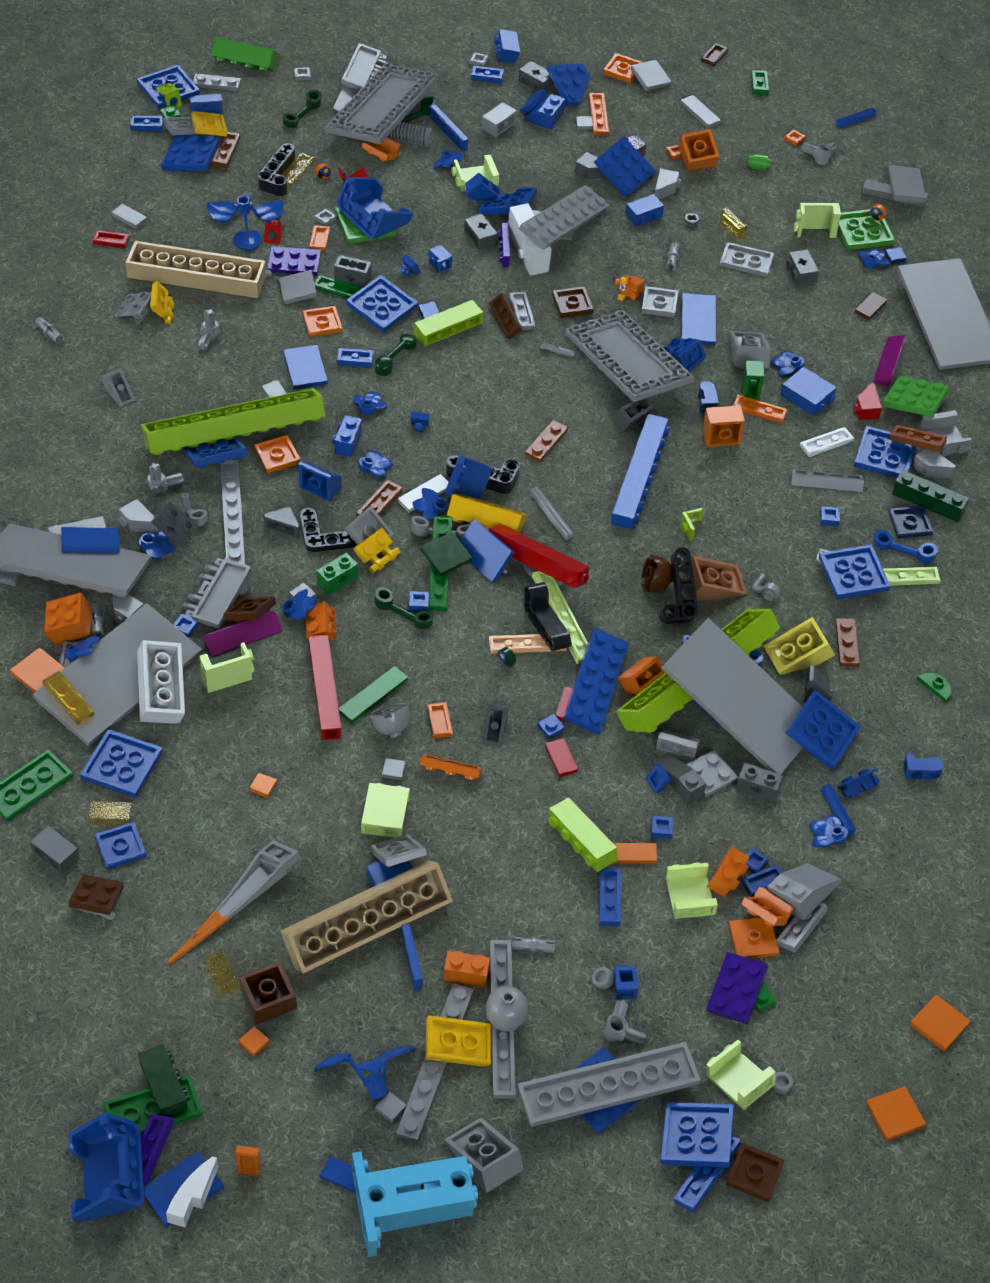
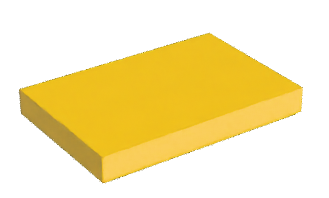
M192 111L191 118L195 133L227 137V128L222 114Z
M428 1015L426 1018V1060L490 1067L491 1023Z

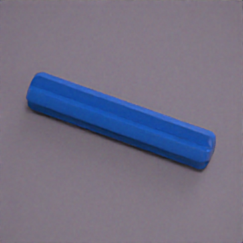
M872 107L836 120V125L841 128L874 117L877 111Z
M824 785L821 792L835 817L839 818L842 826L847 828L848 836L855 834L856 827L832 785Z

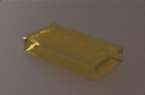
M727 208L723 209L720 222L739 239L745 238L747 226Z
M91 801L88 820L91 822L130 823L132 803Z
M225 951L205 957L206 965L218 995L239 988Z

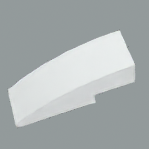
M212 1156L200 1165L181 1185L166 1212L168 1223L186 1227L193 1207L203 1209L218 1170L217 1157Z

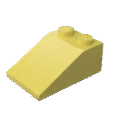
M813 617L763 646L780 675L810 667V665H819L835 656Z

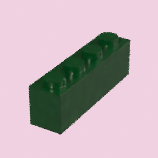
M902 470L896 479L892 492L897 497L918 506L924 505L925 509L956 522H959L964 514L969 500L964 495L905 470Z

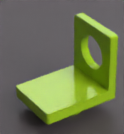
M168 83L156 88L165 97L167 107L172 106L170 105V99L173 97L177 98L176 108L182 106L179 89L174 85Z
M703 508L682 512L681 531L687 534L690 541L694 539L695 533L692 523L702 520ZM698 514L696 518L689 519L691 515Z

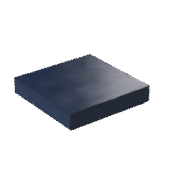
M924 505L889 508L888 513L897 538L933 535V529Z

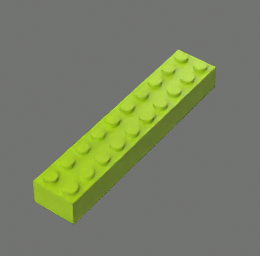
M315 388L149 422L141 424L145 446L150 454L160 455L167 450L178 451L186 446L197 447L200 443L204 442L211 444L217 442L218 439L230 440L237 435L248 436L256 431L267 432L269 428L276 427L281 429L285 428L288 424L300 425L304 423L303 421L307 420L318 421L321 417H325L322 395Z
M747 609L721 630L749 656V653L760 648L765 640L774 637L775 632L780 629V626L772 609ZM664 673L616 712L627 731L651 733L657 729L660 723L671 718L670 715L684 708V704L694 699L667 673Z

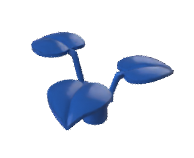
M241 195L237 198L235 205L229 201L207 202V209L210 216L218 222L231 220V217L236 215L237 210L241 215H244L246 232H238L233 238L234 244L243 250H254L261 243V235L256 230H248L247 215L252 209L256 217H261L264 221L278 220L282 215L284 203L283 201H274L260 204L254 208L250 198L246 195Z
M415 1046L395 1047L383 1052L378 1058L357 1065L351 1058V1053L336 1054L316 1065L314 1072L321 1067L349 1062L362 1080L364 1087L368 1088L370 1098L377 1099L388 1094L384 1082L387 1080L385 1064L391 1058L402 1055L409 1050L416 1051ZM360 1070L371 1072V1075L367 1076V1080Z

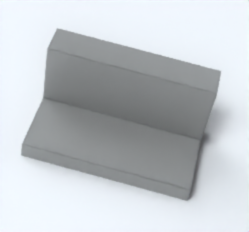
M662 729L658 736L656 748L695 759L700 739Z

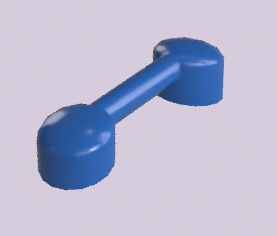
M878 530L874 536L873 542L878 549L887 550L890 548L917 557L922 563L934 561L938 552L937 546L933 543H924L917 550L892 542V536L886 530Z

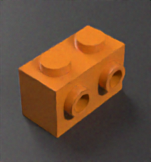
M658 656L643 657L620 675L618 680L627 694L637 695L666 672L661 668L662 664Z
M732 846L723 857L706 887L723 897L730 890L734 892L740 882L737 878L739 875L743 876L749 867L746 863L750 857Z
M448 951L444 967V981L486 988L490 957H485L481 954H466L462 951Z

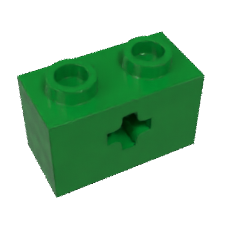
M746 361L742 379V396L760 400L764 380L763 361Z
M347 553L317 570V584L328 595L358 578V563Z

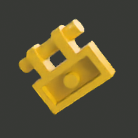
M156 281L152 284L150 307L153 312L163 317L165 324H171V319H173L172 309H174L173 297L168 296V290L159 281Z
M383 527L353 548L363 563L370 560L372 565L369 567V570L372 573L382 570L385 564L389 561H394L397 555L401 553L397 547L390 550L388 546L393 541ZM380 552L384 554L381 559L376 556Z

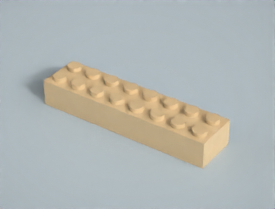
M135 241L126 260L127 278L151 282L159 281L164 284L259 298L266 278V261Z
M429 860L293 924L280 932L295 969L305 973L453 902L439 863Z

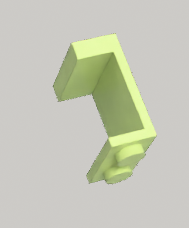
M491 154L484 155V165L461 169L458 161L454 160V167H451L453 177L456 176V186H460L461 191H466L465 183L478 172L493 184L499 186V173Z
M800 203L799 209L796 210L797 222H794L793 226L794 232H797V237H801L802 229H828L829 238H836L841 216L839 203Z
M241 643V657L212 665L207 654L199 656L201 677L208 693L252 680V673L255 672L252 660H254L252 651L247 649L245 643Z
M369 783L361 822V833L393 838L401 837L403 835V822L407 802H409L410 788Z
M708 863L675 864L667 867L665 877L674 919L716 915L717 900L712 898L710 889L706 887L708 884Z
M739 1040L735 1041L732 1045H727L722 1053L717 1057H712L706 1064V1076L743 1110L775 1085L776 1071L770 1066L764 1071L758 1068L741 1053V1042Z

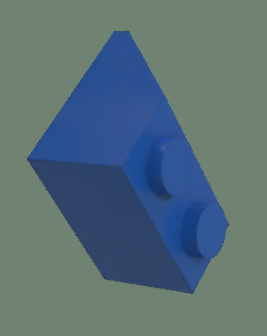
M553 94L542 98L534 109L527 113L523 120L552 130L564 113L565 98Z
M299 462V487L331 501L342 488V477L313 463Z

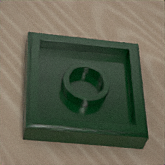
M454 532L421 546L422 553L440 577L472 562V556Z

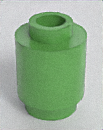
M749 154L748 167L760 171H766L767 168H770L771 159H768V155Z

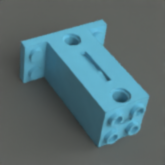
M362 1152L352 1153L351 1170L367 1258L377 1256V1248H381V1232L472 1216L474 1208L477 1207L478 1191L476 1185H472L473 1168L471 1163H467L466 1156L369 1172L368 1161L363 1159Z

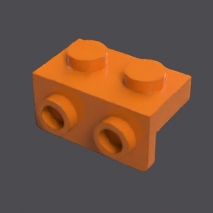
M386 137L381 144L365 141L362 143L361 148L366 150L368 154L379 157V160L387 162L397 158L401 145Z
M324 601L315 605L310 611H306V639L308 641L309 637L317 635H328L331 641L336 640V611L333 607H330Z
M763 887L758 888L754 897H744L741 905L747 908L746 911L749 914L760 916L764 919L763 922L771 927L786 925L794 909L792 905Z

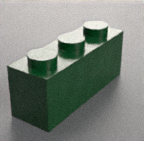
M164 1044L138 1053L141 1069L160 1115L171 1117L187 1111V1101L190 1100L186 1088H181L180 1082H182L179 1070H174L172 1066L174 1059L171 1051L166 1052Z

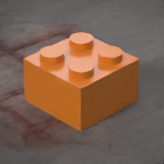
M711 129L680 136L678 146L687 171L717 166L720 156Z
M741 406L706 408L702 429L706 447L741 444L745 423Z
M82 593L46 602L44 633L54 644H62L64 641L69 642L90 636L92 605Z

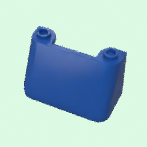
M347 177L339 194L337 205L340 211L367 237L378 238L410 222L413 213L409 209L401 208L399 212H394L380 198L383 187L376 178Z
M105 1112L68 1134L69 1149L74 1156L83 1159L85 1199L79 1198L73 1201L71 1205L72 1220L86 1222L130 1211L143 1204L144 1186L141 1134L138 1126L133 1121Z

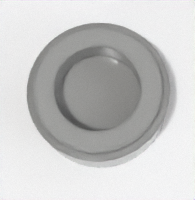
M606 967L597 968L592 975V983L599 989L609 988L614 981L613 972Z
M776 1072L775 1085L772 1089L779 1094L788 1093L793 1086L792 1077L786 1072Z

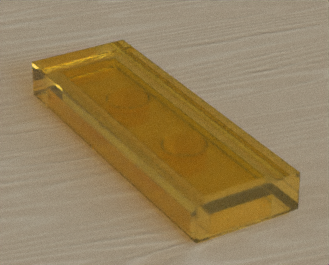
M304 153L299 154L282 173V176L287 179V187L292 188L314 163V157Z
M60 671L43 680V685L77 725L94 716V711Z

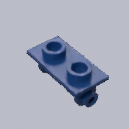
M869 768L864 769L858 773L859 776L853 778L851 775L841 780L843 784L837 788H843L842 794L845 798H852L862 793L859 785L862 786L864 791L876 787L880 780L873 772L878 769L876 768L871 771Z

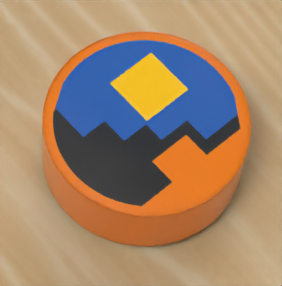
M325 163L318 165L315 169V176L319 180L326 179L331 175V168Z
M875 204L870 209V215L876 221L883 220L887 215L886 209L880 204Z

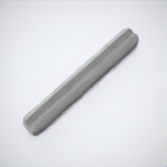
M532 488L530 490L531 496L565 540L572 539V530L540 488Z

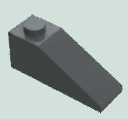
M669 754L652 762L654 766L662 765L671 778L669 784L687 805L704 796L706 783L691 767Z

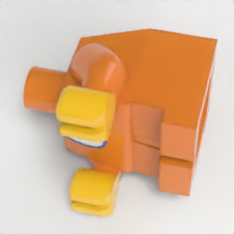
M625 275L621 279L617 278L615 285L620 286L619 292L621 293L618 294L619 298L617 299L623 301L626 297H630L632 300L639 298L643 294L645 280Z

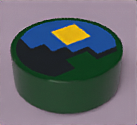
M503 647L498 651L499 659L508 667L516 662V656L510 648Z

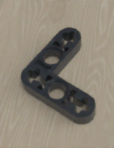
M313 508L301 510L300 521L305 547L308 551L320 552L357 546L353 539L349 541L350 535L346 531L320 534L316 511ZM307 514L310 515L311 521L307 520ZM314 528L316 531L309 533L306 530ZM329 540L337 541L335 544L327 543Z

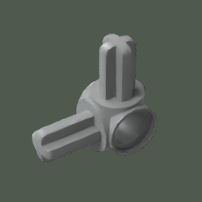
M804 142L801 149L813 155L816 163L825 165L829 162V158L833 155L837 146L834 142L828 145L819 144L817 146Z
M212 309L205 310L204 312L205 321L202 322L200 328L201 339L198 343V347L201 350L207 349L210 342L215 339L218 340L217 336L221 334L222 326L215 320V312Z
M152 463L149 467L150 474L146 478L150 491L154 496L159 493H166L168 486L184 482L181 473L165 477L161 473L160 465Z
M617 1000L613 1013L608 1016L606 1026L603 1029L604 1038L610 1042H622L625 1039L635 1044L643 1045L646 1040V1034L628 1027L625 1019L628 1004L624 1000Z

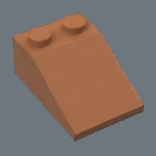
M697 556L691 557L697 600L705 601L747 595L738 565ZM682 572L683 578L687 579V575Z

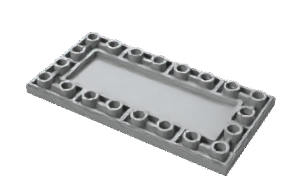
M385 63L338 114L324 127L325 132L381 144L439 80V74Z
M961 258L898 266L897 271L938 369L944 370L990 364V324Z
M624 310L616 311V313L610 315H603L601 318L588 320L585 323L572 325L565 329V335L633 402L694 382V376Z
M10 523L0 534V569H4L7 572L22 573L28 577H40L46 581H57L63 585L71 584L81 589L89 588L99 593H111L117 597H126L152 559V555L120 548L119 553L62 552L61 535Z
M146 603L102 638L101 641L92 646L93 653L77 658L32 694L33 699L89 747L105 734L108 729H111L139 705L137 650L142 640L181 643L183 668L202 653V649Z
M709 618L661 667L769 771L781 774L803 749L800 744L785 733L802 706Z

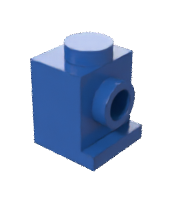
M441 245L429 250V262L433 267L437 268L438 273L452 267V255Z
M621 965L614 967L615 999L637 998L639 987L636 966Z

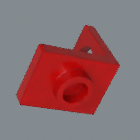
M339 167L340 177L345 182L347 176ZM363 167L348 177L368 178V175Z
M271 220V223H265L264 243L280 245L281 230L285 228L284 224H280L281 221ZM270 231L277 233L276 240L272 241L268 238Z

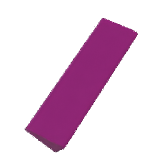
M906 335L887 338L873 383L890 387Z
M272 610L264 613L257 621L250 622L245 620L204 636V644L211 657H215L241 647V643L247 645L283 630L275 611Z

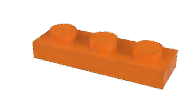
M424 754L420 765H424L427 770L436 771L441 769L444 770L445 774L456 775L458 773L470 780L479 778L483 767Z

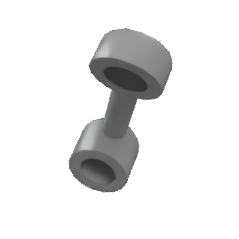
M413 516L411 518L412 533L421 537L433 536V528H429V521L421 516ZM470 524L461 525L456 531L452 532L461 540Z

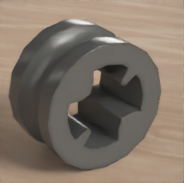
M688 213L685 215L684 223L686 226L696 227L698 225L699 216L697 214Z

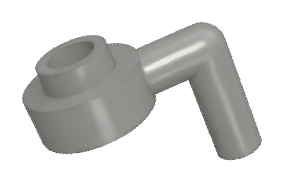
M182 494L185 513L189 515V518L195 524L203 526L208 521L207 511L203 509L193 510L189 494Z
M761 573L751 587V590L762 594L768 601H776L781 595V589L771 582L762 586L767 576Z

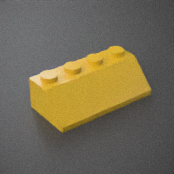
M452 494L447 516L452 517V521L462 523L463 520L471 524L475 519L487 529L502 524L518 533H521L529 516L527 513L462 494Z

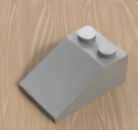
M730 331L731 354L734 366L744 369L746 361H763L764 368H769L771 347L763 333Z
M806 863L779 874L767 887L768 891L794 907L792 915L804 920L841 883V879Z
M482 1117L444 1139L455 1157L466 1156L467 1163H471L473 1168V1177L471 1178L486 1193L524 1170L519 1149Z

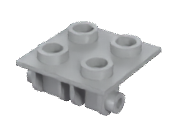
M151 292L128 294L114 316H133L136 323L143 322L146 317L145 315H148L151 310Z

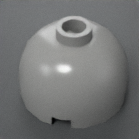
M407 703L393 704L394 707L387 708V706L371 712V721L377 732L382 735H390V738L402 735L401 731L408 727L411 719Z
M502 986L494 990L489 995L485 1005L487 1020L489 1019L493 1027L501 1031H514L518 1029V1026L526 1022L529 1013L528 1001L524 993L511 986Z

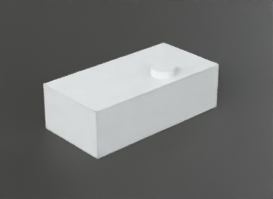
M529 204L510 207L509 235L517 249L519 259H522L530 276L549 272L551 247L549 246L543 250L519 230L522 223L534 216Z
M142 640L137 650L140 722L180 723L185 714L181 643Z

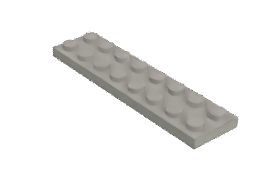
M584 185L522 223L519 230L544 250L603 213L609 207V204L602 197L594 193L590 187Z
M682 1042L518 1083L517 1089L529 1125L534 1127L699 1085L701 1080L687 1043Z

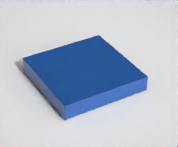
M134 822L94 834L106 869L147 857Z

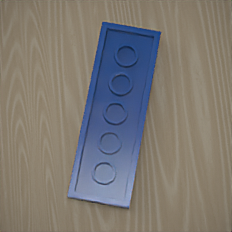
M594 627L563 720L593 733L599 734L601 732L629 645L628 642Z

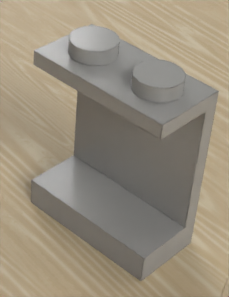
M956 410L936 413L934 417L924 415L921 421L920 428L923 431L947 436V442L941 452H939L942 456H948L952 453L962 454L968 451L971 438L963 439L955 425L958 417Z

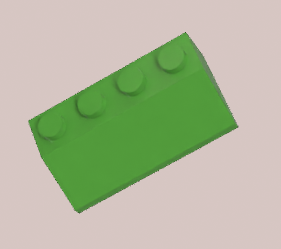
M215 37L211 54L216 58V61L225 62V60H228L230 64L238 66L239 63L245 64L244 67L252 69L256 66L259 67V70L268 72V69L273 70L281 56L273 49Z

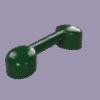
M310 90L306 94V106L296 114H284L283 124L289 128L297 127L298 120L309 110L320 107L321 92L319 90Z
M434 97L422 99L421 110L406 116L401 121L402 124L403 122L406 124L424 115L429 116L430 106L436 104V99Z
M410 334L401 335L399 344L390 353L376 359V374L380 376L389 375L392 372V359L403 349H415L416 338Z
M386 587L376 589L374 603L379 609L391 610L413 621L418 629H427L432 626L434 618L432 612L420 611L414 614L393 603V593L390 589Z

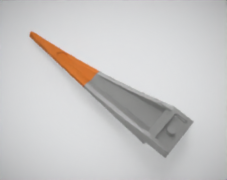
M272 840L261 849L217 909L167 961L168 965L179 960L288 874L286 870L301 858L299 852L275 840Z

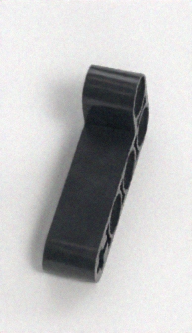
M282 144L259 172L258 186L260 190L276 196L287 194V179L283 175L295 161V146L293 144Z
M452 455L447 458L446 473L449 477L452 475L459 456ZM515 459L506 460L501 469L492 467L493 470L486 489L502 494H508L512 491L519 478L520 468L519 462Z
M679 547L673 552L670 559L676 603L666 605L659 613L660 620L666 624L690 622L698 614L691 554L687 548ZM679 572H684L687 575V579H682L679 576ZM682 590H686L689 593V598L683 597ZM684 609H689L692 616L685 615ZM670 610L673 613V618L667 617L665 611Z
M541 582L526 586L524 590L525 612H528V618L549 649L556 651L571 647L572 641L569 632L548 603L549 592L546 583Z

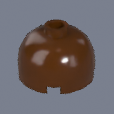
M650 555L651 559L647 558L643 565L641 578H645V584L641 583L642 589L646 592L659 593L668 588L670 583L673 582L672 568L670 562L665 558Z

